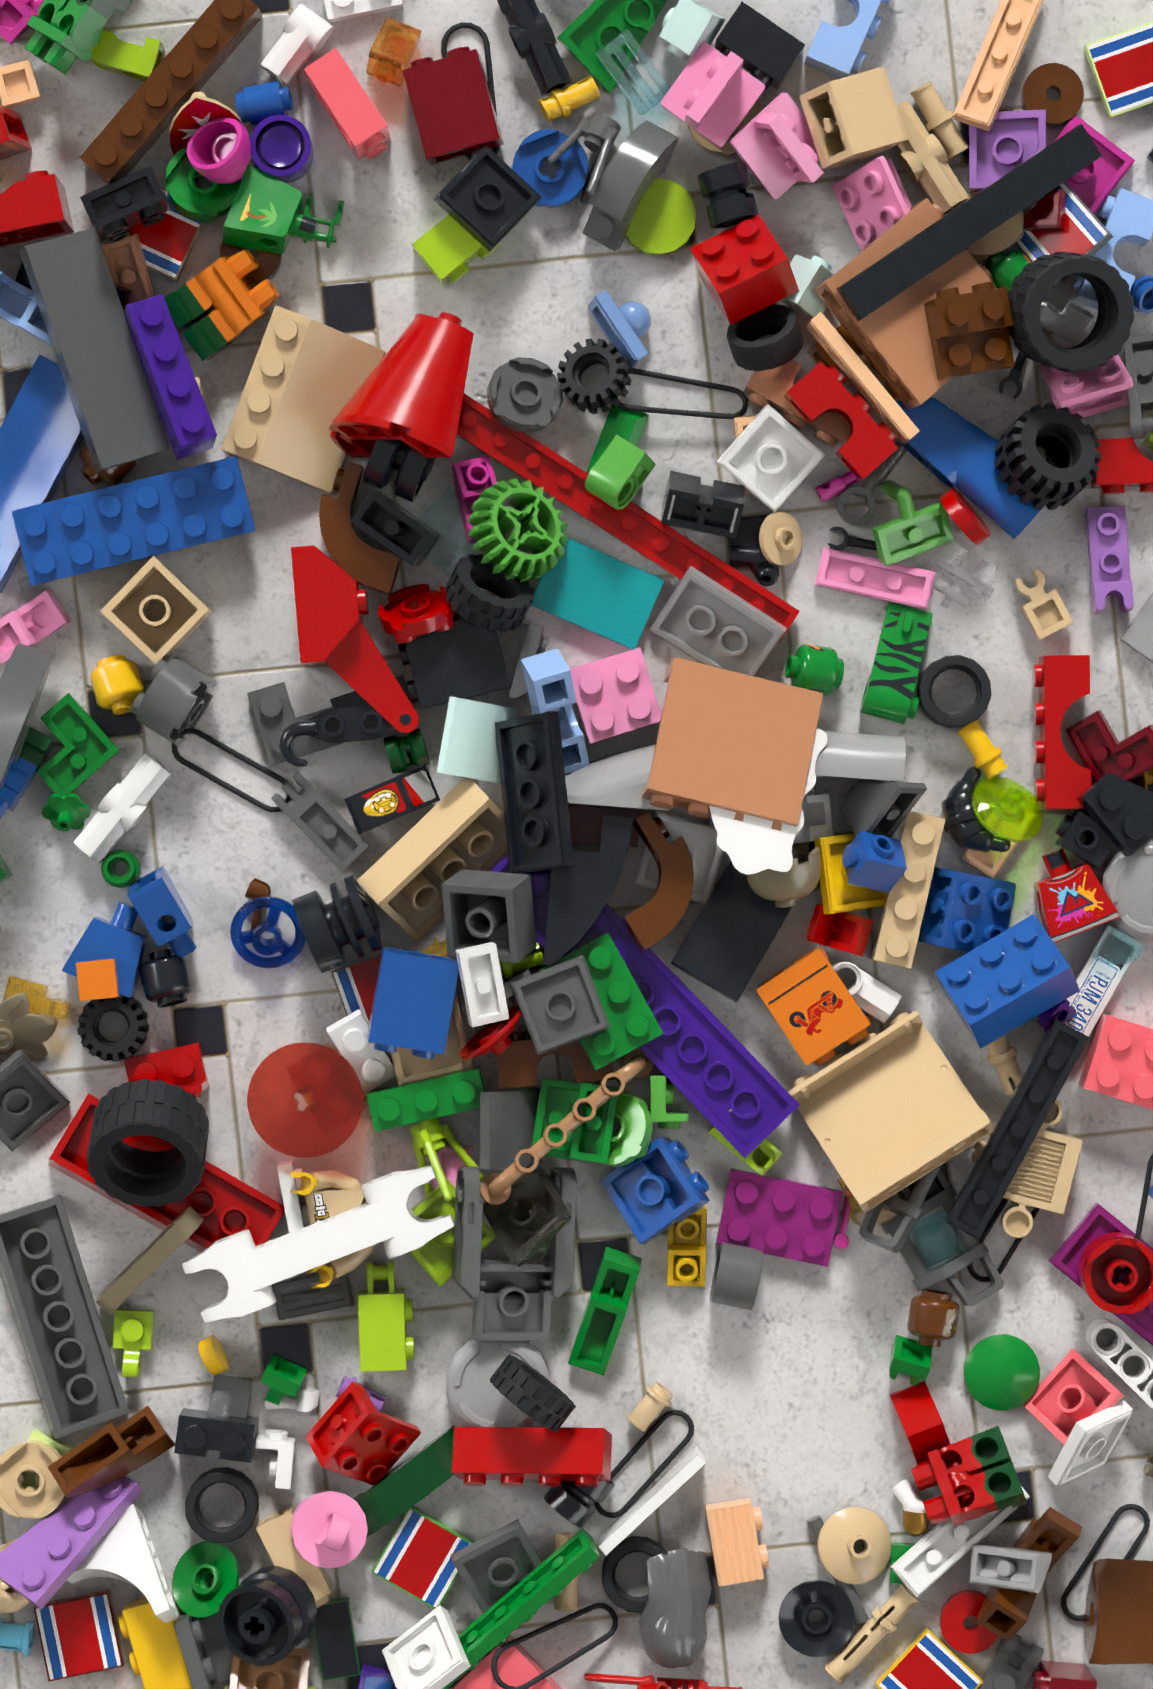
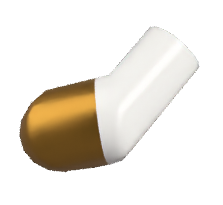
M905 1479L898 1483L892 1491L903 1505V1526L906 1532L914 1537L920 1536L928 1530V1516L923 1500L908 1480Z

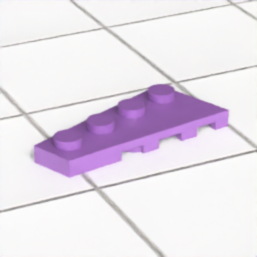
M125 1475L99 1488L69 1498L0 1552V1580L42 1610L141 1493L142 1489L135 1481Z

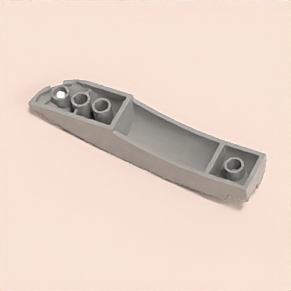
M824 731L827 734V744L818 754L815 765L816 777L882 782L905 781V737ZM655 744L590 761L588 766L565 774L568 804L669 811V809L652 806L650 800L641 798V793L648 783Z

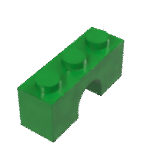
M476 1066L473 1069L419 1082L372 1090L366 1096L374 1131L377 1132L480 1108V1092H485L480 1066Z

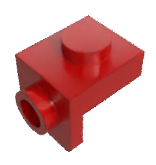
M817 904L810 920L807 940L863 957L874 920L848 912L824 914L823 905Z

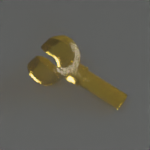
M840 1177L837 1181L852 1207L850 1212L851 1219L856 1225L861 1227L860 1222L856 1218L857 1212L861 1207L852 1193L844 1188L845 1182Z

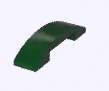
M455 1425L424 1446L422 1451L374 1486L353 1498L365 1513L368 1527L367 1537L399 1517L454 1475L452 1473Z

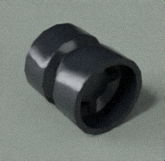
M744 162L719 166L697 176L703 198L710 200L706 211L711 229L731 227L759 214L754 194L746 191V188L750 185V180Z
M611 1479L610 1481H599L598 1487H581L575 1485L576 1481H561V1486L551 1487L544 1495V1500L566 1520L579 1528H583L595 1512L594 1502L602 1503L615 1487Z

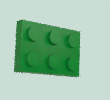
M608 932L562 957L552 966L547 965L541 969L543 971L576 957L584 956L611 1028L580 1039L596 1071L664 1034Z

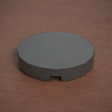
M517 357L509 360L508 363L502 366L500 365L494 371L487 387V404L492 415L503 426L516 432L533 433L546 428L556 419L563 403V391L560 387L561 383L547 364L534 358Z

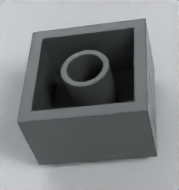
M461 869L442 884L448 957H456L455 950L493 942L497 947L499 961L518 963L537 947L530 874Z

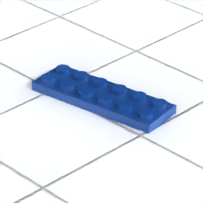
M237 456L11 511L30 586L256 531Z

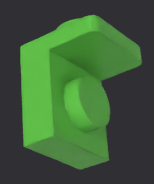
M650 1073L649 1101L652 1122H658V1128L660 1129L681 1128V1122L689 1121L688 1111H666V1105H673V1083L666 1082L664 1073Z

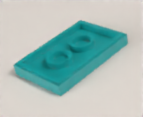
M569 538L563 547L565 553L557 561L556 567L549 572H545L541 577L533 595L534 599L531 606L627 648L635 649L665 580Z

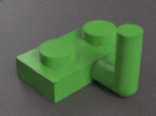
M887 480L882 484L881 490L883 494L897 500L901 517L872 527L881 564L888 566L954 541L949 516L942 503L939 502L915 511L911 492L907 488L891 480Z

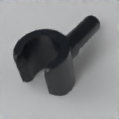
M1022 351L1018 352L1015 366L1011 369L1009 376L1004 377L998 387L1000 394H1002L1004 384L1007 381H1014L1017 384V391L1013 399H1016L1022 393V383L1019 379L1027 358Z
M839 526L830 529L831 532L844 534L842 544L834 545L827 543L831 549L842 551L847 547H859L877 551L874 540L851 536L844 528Z

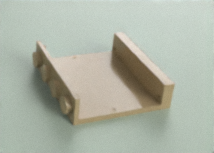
M917 1010L911 1014L907 1012L899 1014L890 1021L889 1028L878 1035L876 1033L866 1035L858 1041L856 1049L846 1055L843 1053L835 1055L824 1064V1069L813 1076L812 1074H806L792 1084L793 1089L788 1091L800 1104L797 1108L864 1213L994 1132L991 1121L985 1112L979 1108L923 1024Z

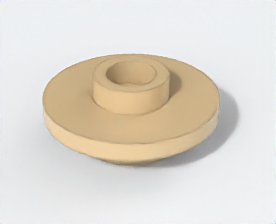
M787 512L772 513L765 518L761 525L759 544L762 554L770 563L774 565H788L800 553L802 547L801 528L797 520Z

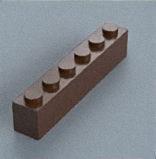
M214 0L79 157L84 165L107 185L126 177L171 125L174 116L181 106L190 100L193 93L201 90L261 20L262 14L259 7L251 0Z

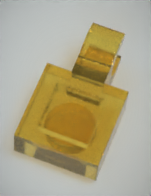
M10 975L8 978L3 1000L12 995L25 992L29 999V1013H44L52 1017L64 1019L68 1017L71 1003L46 997L49 985Z

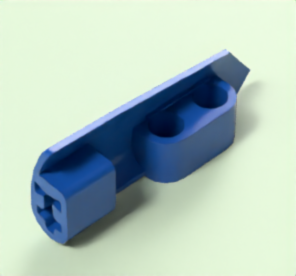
M932 396L922 405L910 410L906 408L901 400L896 401L920 430L906 444H902L907 451L945 485L954 489L956 487L1008 535L1015 539L1040 510L1034 509L1031 502L1027 505L1020 503L1018 495L1014 494L1011 496L1006 491L1009 488L1006 482H1000L998 475L1001 473V470L995 469L994 460L998 457L994 454L995 447L999 444V441Z

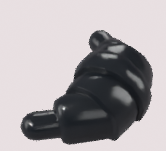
M970 767L962 779L957 781L949 791L947 798L941 803L943 819H945L944 830L947 834L951 835L953 841L961 849L965 847L985 853L990 850L1007 852L1011 847L1010 841L1007 838L996 836L989 829L985 822L987 820L984 811L975 796L977 793L975 785L981 777V771L979 768Z

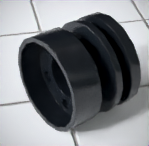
M354 875L344 878L348 896L343 897L336 882L329 885L332 898L331 903L325 904L316 890L292 900L300 927L321 973L346 964L343 946L347 944L351 945L359 958L365 956L361 942L362 938H367L373 952L383 947L380 936V923L367 892L360 887Z

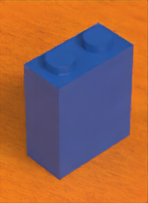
M382 947L367 1034L368 1042L375 1043L374 1049L392 1053L397 1052V1047L413 1049L412 1055L428 1059H434L435 1053L445 1054L459 973L457 959Z

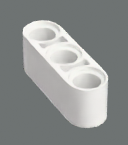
M1100 1318L1092 1321L1086 1328L1085 1333L1088 1345L1153 1409V1400L1150 1398V1390L1153 1387V1361L1111 1320ZM1106 1328L1112 1329L1114 1332L1112 1343L1105 1347L1098 1346L1096 1336L1099 1331ZM1133 1355L1139 1356L1141 1361L1140 1368L1131 1374L1124 1373L1123 1363L1126 1358Z

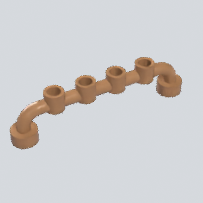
M640 1048L626 1054L622 1067L616 1073L607 1074L602 1079L600 1087L591 1095L577 1100L572 1107V1111L558 1124L549 1125L545 1129L543 1137L532 1147L519 1151L515 1156L514 1162L501 1174H491L484 1178L480 1185L482 1199L490 1205L504 1203L510 1196L511 1185L523 1174L533 1172L542 1157L550 1150L561 1147L565 1143L567 1135L581 1123L589 1122L595 1116L596 1110L609 1098L619 1096L624 1090L625 1084L631 1079L640 1080L647 1077L652 1072L654 1063ZM608 1079H615L619 1083V1090L616 1092L609 1091L606 1087V1081ZM578 1105H588L591 1110L590 1116L581 1117L577 1112ZM556 1129L560 1131L562 1140L558 1143L550 1141L548 1138L550 1130ZM529 1155L533 1159L532 1167L523 1168L519 1163L520 1156Z

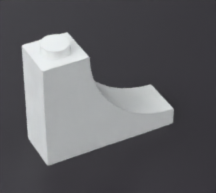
M132 1504L76 1568L67 1581L72 1584L88 1578L105 1577L128 1582L141 1590L149 1601L155 1616L164 1623L179 1618V1614L144 1512Z

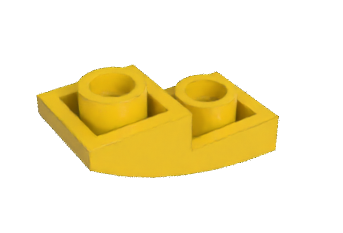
M706 1204L681 1223L675 1222L668 1227L667 1286L705 1287Z

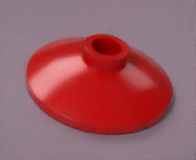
M515 1006L508 1009L509 1019L489 1023L483 1027L463 1047L459 1056L463 1060L482 1056L490 1051L494 1056L503 1053L513 1043L509 1035L522 1014L520 1007Z

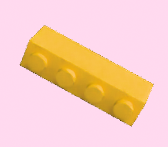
M146 1597L126 1603L122 1610L123 1615L119 1616V1625L125 1639L130 1637L134 1652L129 1654L131 1666L135 1675L141 1674L144 1689H193L173 1625L175 1619L164 1623L155 1616Z

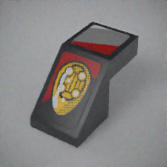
M425 765L344 799L358 834H361L440 801V798Z

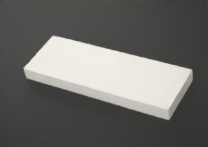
M695 1447L598 1538V1547L605 1555L609 1554L706 1464L705 1456L698 1447Z

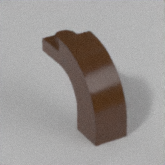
M347 461L345 470L339 468L335 477L333 490L338 491L337 498L325 494L321 496L319 509L321 534L328 552L340 568L355 579L357 583L369 589L390 595L393 591L401 558L395 554L372 548L358 537L350 520L352 519L353 506L364 468L360 464Z
M649 811L635 819L633 826L657 864L659 874L658 886L652 899L622 919L624 926L641 953L663 940L679 923L689 905L694 883L693 863L683 837L681 836L669 844L666 838L670 834L663 821L658 816L653 819Z
M1049 1507L1038 1520L1034 1518L1029 1523L1012 1548L1052 1553L1051 1563L1046 1574L1047 1577L1056 1562L1079 1538L1082 1526ZM990 1586L976 1622L1009 1642L1028 1621L1037 1593Z

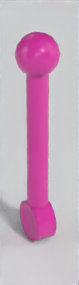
M846 1190L839 1233L834 1237V1244L839 1249H844L849 1244L846 1233L853 1195L848 1190Z

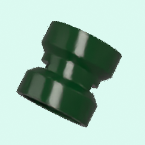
M420 728L407 733L403 737L392 735L383 738L393 774L405 771L407 766L416 765L421 767L430 764Z

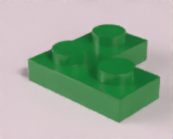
M71 693L66 694L40 717L44 724L65 746L37 771L38 775L56 794L65 796L66 794L73 793L121 751Z

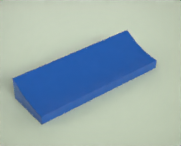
M40 354L0 427V593L4 590L22 556L11 511L50 502L84 439L59 365Z

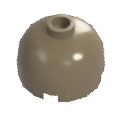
M793 844V865L788 872L766 869L756 874H746L748 884L754 893L761 898L775 901L776 907L784 908L798 905V898L809 895L819 882L821 875L819 847L816 846L809 852V845Z

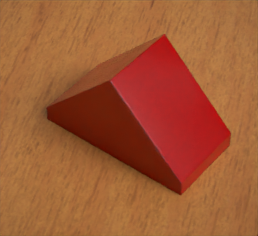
M925 1381L889 1394L917 1465L929 1460L928 1452L936 1449L939 1451L951 1445L943 1421Z

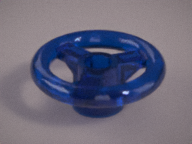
M264 896L250 900L236 912L231 922L230 937L234 949L242 959L256 967L278 968L290 963L302 951L306 941L293 905L281 898ZM262 908H269L266 921L262 922L256 929L242 931L245 919L252 912ZM281 911L292 920L295 927V938L292 945L283 939V933L278 926ZM268 931L273 933L274 937L267 939L262 936V933ZM252 943L253 948L261 955L270 956L276 954L278 951L281 953V955L274 957H263L253 953L251 950L248 949V947L245 944Z

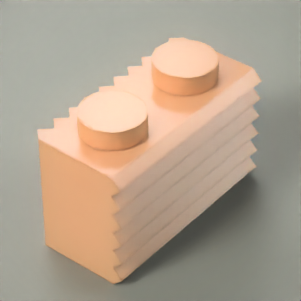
M750 1498L705 1505L718 1585L724 1586L764 1579L762 1568L769 1567L766 1544L758 1545L756 1530L763 1529L760 1506L752 1507Z

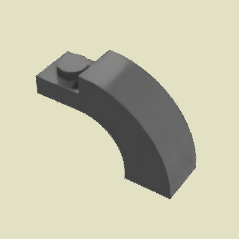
M648 120L640 124L618 149L602 175L591 198L590 204L593 205V208L582 234L613 251L621 248L642 197L653 181L666 171L679 137Z

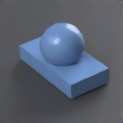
M604 290L593 298L588 305V310L610 343L620 351L631 369L641 363L648 354L639 338L644 336L651 326L649 310L643 304L633 301L622 304L618 308L607 290Z

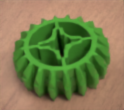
M517 478L510 479L507 482L503 480L495 483L491 488H487L480 494L479 499L473 503L471 509L474 513L467 520L473 526L468 536L477 540L472 551H481L484 555L481 564L491 562L493 564V574L500 573L503 570L506 580L517 577L519 582L530 578L533 580L540 578L545 572H549L556 567L557 561L565 553L563 547L569 540L563 534L569 524L559 520L564 510H555L552 505L555 497L546 499L543 496L544 487H537L533 490L530 480L523 481L521 484Z

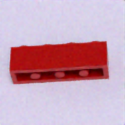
M454 1427L452 1473L463 1480L464 1485L485 1486L486 1480H500L501 1485L516 1487L523 1486L524 1480H538V1485L546 1487L561 1486V1481H576L575 1485L581 1487H598L599 1481H610L612 1434L605 1428L560 1427L557 1432H554L546 1427Z

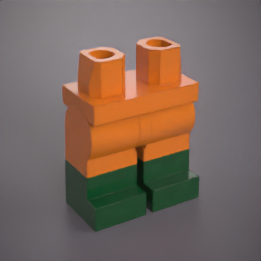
M243 250L231 257H220L174 292L164 296L173 321L179 329L188 328L182 333L202 361L211 360L259 320L268 315L270 312L267 308L280 296V293L269 279H265L254 288L248 283L245 276L259 267L258 262L249 250ZM215 308L214 311H212L210 314H208L206 317H204V318H203L202 320H200L198 323L193 324V323H195L197 320H199L201 317H203L205 314H207L208 312H210L212 309Z

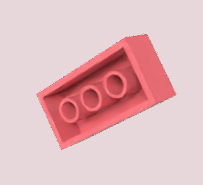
M1102 1013L1097 1021L1077 1085L1153 1110V1029Z

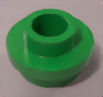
M119 849L106 855L102 861L101 872L108 884L122 888L136 881L139 876L140 865L133 853ZM119 861L125 862L128 866V871L123 876L117 875L114 871V866Z

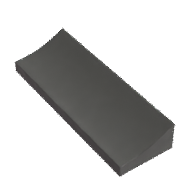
M95 228L25 245L21 249L20 255L96 473L169 450L171 447Z
M61 1195L0 1213V1275L51 1436L58 1439L129 1414L130 1412Z

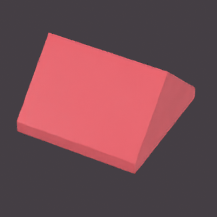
M1073 1348L1040 1383L1032 1397L1023 1406L1065 1445L1076 1422L1106 1408L1114 1407L1124 1395Z

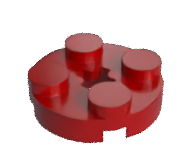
M417 584L393 592L388 596L389 604L384 608L382 604L378 607L382 629L386 633L394 635L395 641L398 643L411 642L417 636L433 631L443 632L449 630L454 625L452 617L455 611L446 600V587L439 585L440 591L430 590L429 584Z

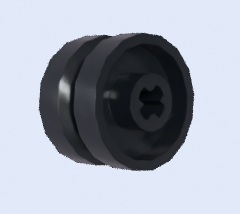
M376 440L365 469L363 482L382 489L388 485L395 470H398L393 487L394 495L414 502L424 481L427 480L436 458H426L400 440Z
M279 1566L262 1567L250 1574L241 1584L226 1595L219 1606L217 1622L221 1638L228 1649L238 1658L256 1666L273 1665L285 1658L294 1647L307 1638L315 1626L317 1607L312 1591L301 1577L292 1570Z

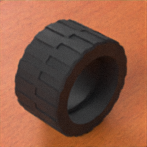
M1062 251L1037 257V260L1028 263L1022 268L1021 273L1018 276L1016 275L1012 281L1010 291L1007 292L1013 326L1008 327L1009 336L1015 342L1014 345L1028 359L1043 366L1065 372H1087L1095 367L1105 365L1114 355H1117L1122 350L1121 347L1128 340L1131 333V325L1134 323V301L1127 281L1121 277L1120 272L1114 266L1108 265L1106 261L1097 257ZM1066 275H1077L1085 278L1093 287L1098 301V315L1092 331L1081 343L1072 348H1059L1049 343L1044 336L1040 325V307L1044 295L1051 285Z
M143 1079L135 1082L129 1081L109 1090L108 1094L99 1100L98 1106L95 1108L87 1152L88 1171L95 1180V1184L110 1197L119 1199L129 1205H139V1207L166 1206V1204L176 1203L182 1200L183 1197L190 1195L196 1185H199L205 1166L209 1120L203 1105L196 1100L195 1096L184 1091L183 1088L160 1080L150 1081L149 1079ZM136 1135H148L166 1140L175 1147L164 1151H144L126 1144L121 1139Z

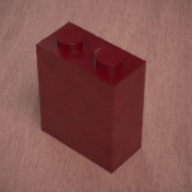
M467 46L455 48L447 52L448 57L435 61H433L432 57L417 59L410 63L411 68L403 70L424 153L431 165L476 153L485 144L489 148L504 145L482 59L477 49L470 50Z

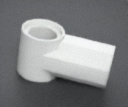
M300 4L288 18L283 28L284 33L265 57L261 67L275 79L288 86L310 55H315L324 46L334 27L304 4Z
M848 961L833 963L832 966L836 972L842 968H850L853 971L855 980L847 989L862 1010L885 1023L898 1005L902 995Z

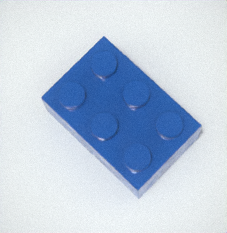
M1034 914L935 971L946 997L980 1049L1080 991L1071 967Z

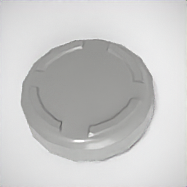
M1152 836L1131 856L1126 857L1118 850L1104 871L1102 884L1103 889L1120 916L1114 919L1113 922L1121 931L1138 940L1153 941Z
M471 1337L454 1353L446 1372V1396L454 1415L467 1427H529L535 1421L504 1397L490 1382L491 1376L509 1354L524 1361L549 1380V1369L542 1353L530 1341H475Z

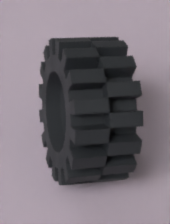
M592 338L585 339V347H582L577 342L573 345L577 350L575 353L572 354L567 350L563 354L567 362L560 360L558 367L562 373H557L558 380L561 383L560 387L573 406L576 405L580 411L585 412L587 408L591 414H597V408H601L603 413L610 411L609 403L613 402L615 407L621 403L617 398L619 395L626 398L628 390L625 385L631 386V378L628 375L631 373L630 368L620 351L612 343L607 345L605 340L598 338L597 344H595ZM595 364L607 367L608 376L601 385L595 388H586L582 385L581 376L587 368Z
M123 995L115 998L91 1000L83 1007V1012L78 1018L79 1028H77V1031L82 1039L81 1044L89 1050V1054L93 1057L97 1056L103 1061L110 1060L114 1062L128 1058L140 1050V1047L147 1039L146 1035L149 1031L147 1012H144L143 1005L139 1001ZM107 1012H118L127 1020L128 1031L125 1037L119 1041H109L100 1033L99 1022Z

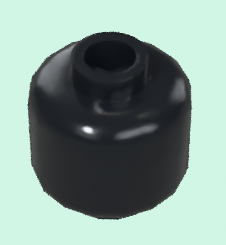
M171 949L150 953V960L145 962L139 969L147 1000L157 1003L158 1008L171 1007L186 1002V995L192 992L194 988L186 957L181 958L178 955H172Z

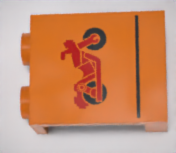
M821 944L759 984L756 988L757 993L806 1066L814 1061L817 1066L824 1064L837 1054L834 1050L835 1047L845 1041L849 1045L856 1043L869 1033L866 1027L871 1025L870 1017L868 1014L865 1015L829 962V956Z

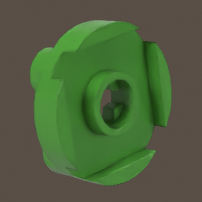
M624 1090L617 1098L614 1117L617 1118L618 1123H621V1130L616 1137L612 1134L608 1163L603 1164L606 1166L619 1167L627 1165L635 1159L646 1155L649 1147L652 1120L648 1106L644 1100Z

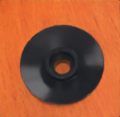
M810 1580L800 1583L788 1592L779 1609V1627L785 1641L794 1650L806 1656L823 1657L833 1654L848 1642L853 1633L855 1625L853 1605L841 1588L827 1581ZM814 1609H818L823 1613L821 1620L817 1622L809 1619V1613Z

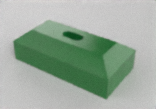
M612 404L586 473L589 474L616 434L637 447L649 414L627 411Z

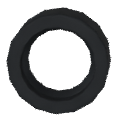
M772 304L729 325L726 335L737 366L749 371L771 370L782 366L796 357L803 346V336L797 316L792 309L784 305ZM776 334L765 340L755 341L756 339H759L766 335Z
M962 655L945 656L932 662L921 674L917 685L919 705L924 715L935 724L947 728L964 727L978 720L987 710L991 699V682L984 668L975 660ZM949 669H958L966 672L972 677L976 685L974 703L968 710L960 714L943 712L936 706L932 698L931 688L934 680L940 673Z
M229 1467L213 1468L202 1473L191 1485L185 1500V1517L191 1529L202 1539L215 1544L231 1543L243 1537L252 1527L259 1509L258 1493L253 1482L241 1471ZM216 1483H227L234 1486L240 1491L244 1499L242 1517L229 1527L210 1525L200 1512L199 1501L202 1493Z
M631 1536L621 1541L606 1555L602 1564V1583L606 1595L617 1607L627 1612L643 1613L648 1600V1594L639 1597L623 1592L615 1578L616 1567L623 1557L634 1552L645 1553L651 1557L661 1553L667 1555L668 1552L660 1543L648 1537Z

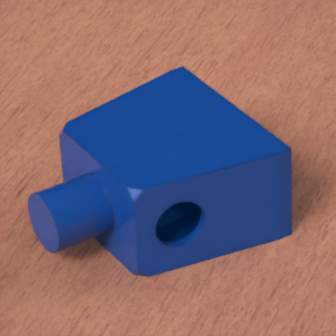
M164 866L139 878L129 886L128 897L158 947L168 942L173 953L181 958L197 948L188 932L192 929L193 919ZM171 915L175 920L171 923H165L160 917Z
M118 901L111 921L94 917L62 971L77 977V962L116 958L119 994L128 998L133 997L137 989L140 975L139 969L142 965L147 936L132 930L138 916L135 907Z

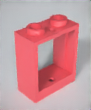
M334 48L304 68L309 86L358 160L365 156L370 160L384 152L388 148L386 142L391 140L388 126L337 48Z

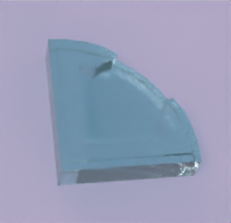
M1114 927L1092 958L1105 964L1121 965L1138 959L1146 952V949L1119 928Z

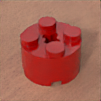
M1114 1232L1097 1237L1085 1248L1078 1262L1079 1280L1085 1293L1099 1308L1115 1314H1134L1146 1308L1153 1301V1252L1139 1239L1126 1233ZM1117 1266L1122 1269L1125 1268L1123 1272L1126 1277L1121 1281L1116 1277L1113 1278L1115 1275L1113 1269Z

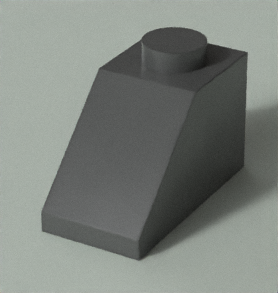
M858 781L849 790L847 797L838 808L856 836L861 830L891 838L927 790V787L924 783Z

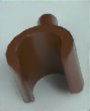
M256 878L250 882L245 897L256 902L253 907L250 933L259 935L262 911L271 889L267 883Z

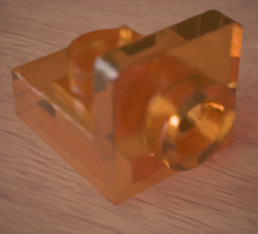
M386 17L370 49L366 73L381 82L391 83L399 87L402 86L405 79L403 70L407 68L415 52L422 31Z

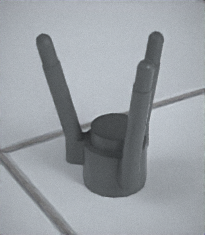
M601 113L594 114L591 121L582 118L577 129L548 158V163H555L584 135V145L589 150L597 153L580 197L581 203H586L589 195L594 193L610 148L621 130V126L614 119Z

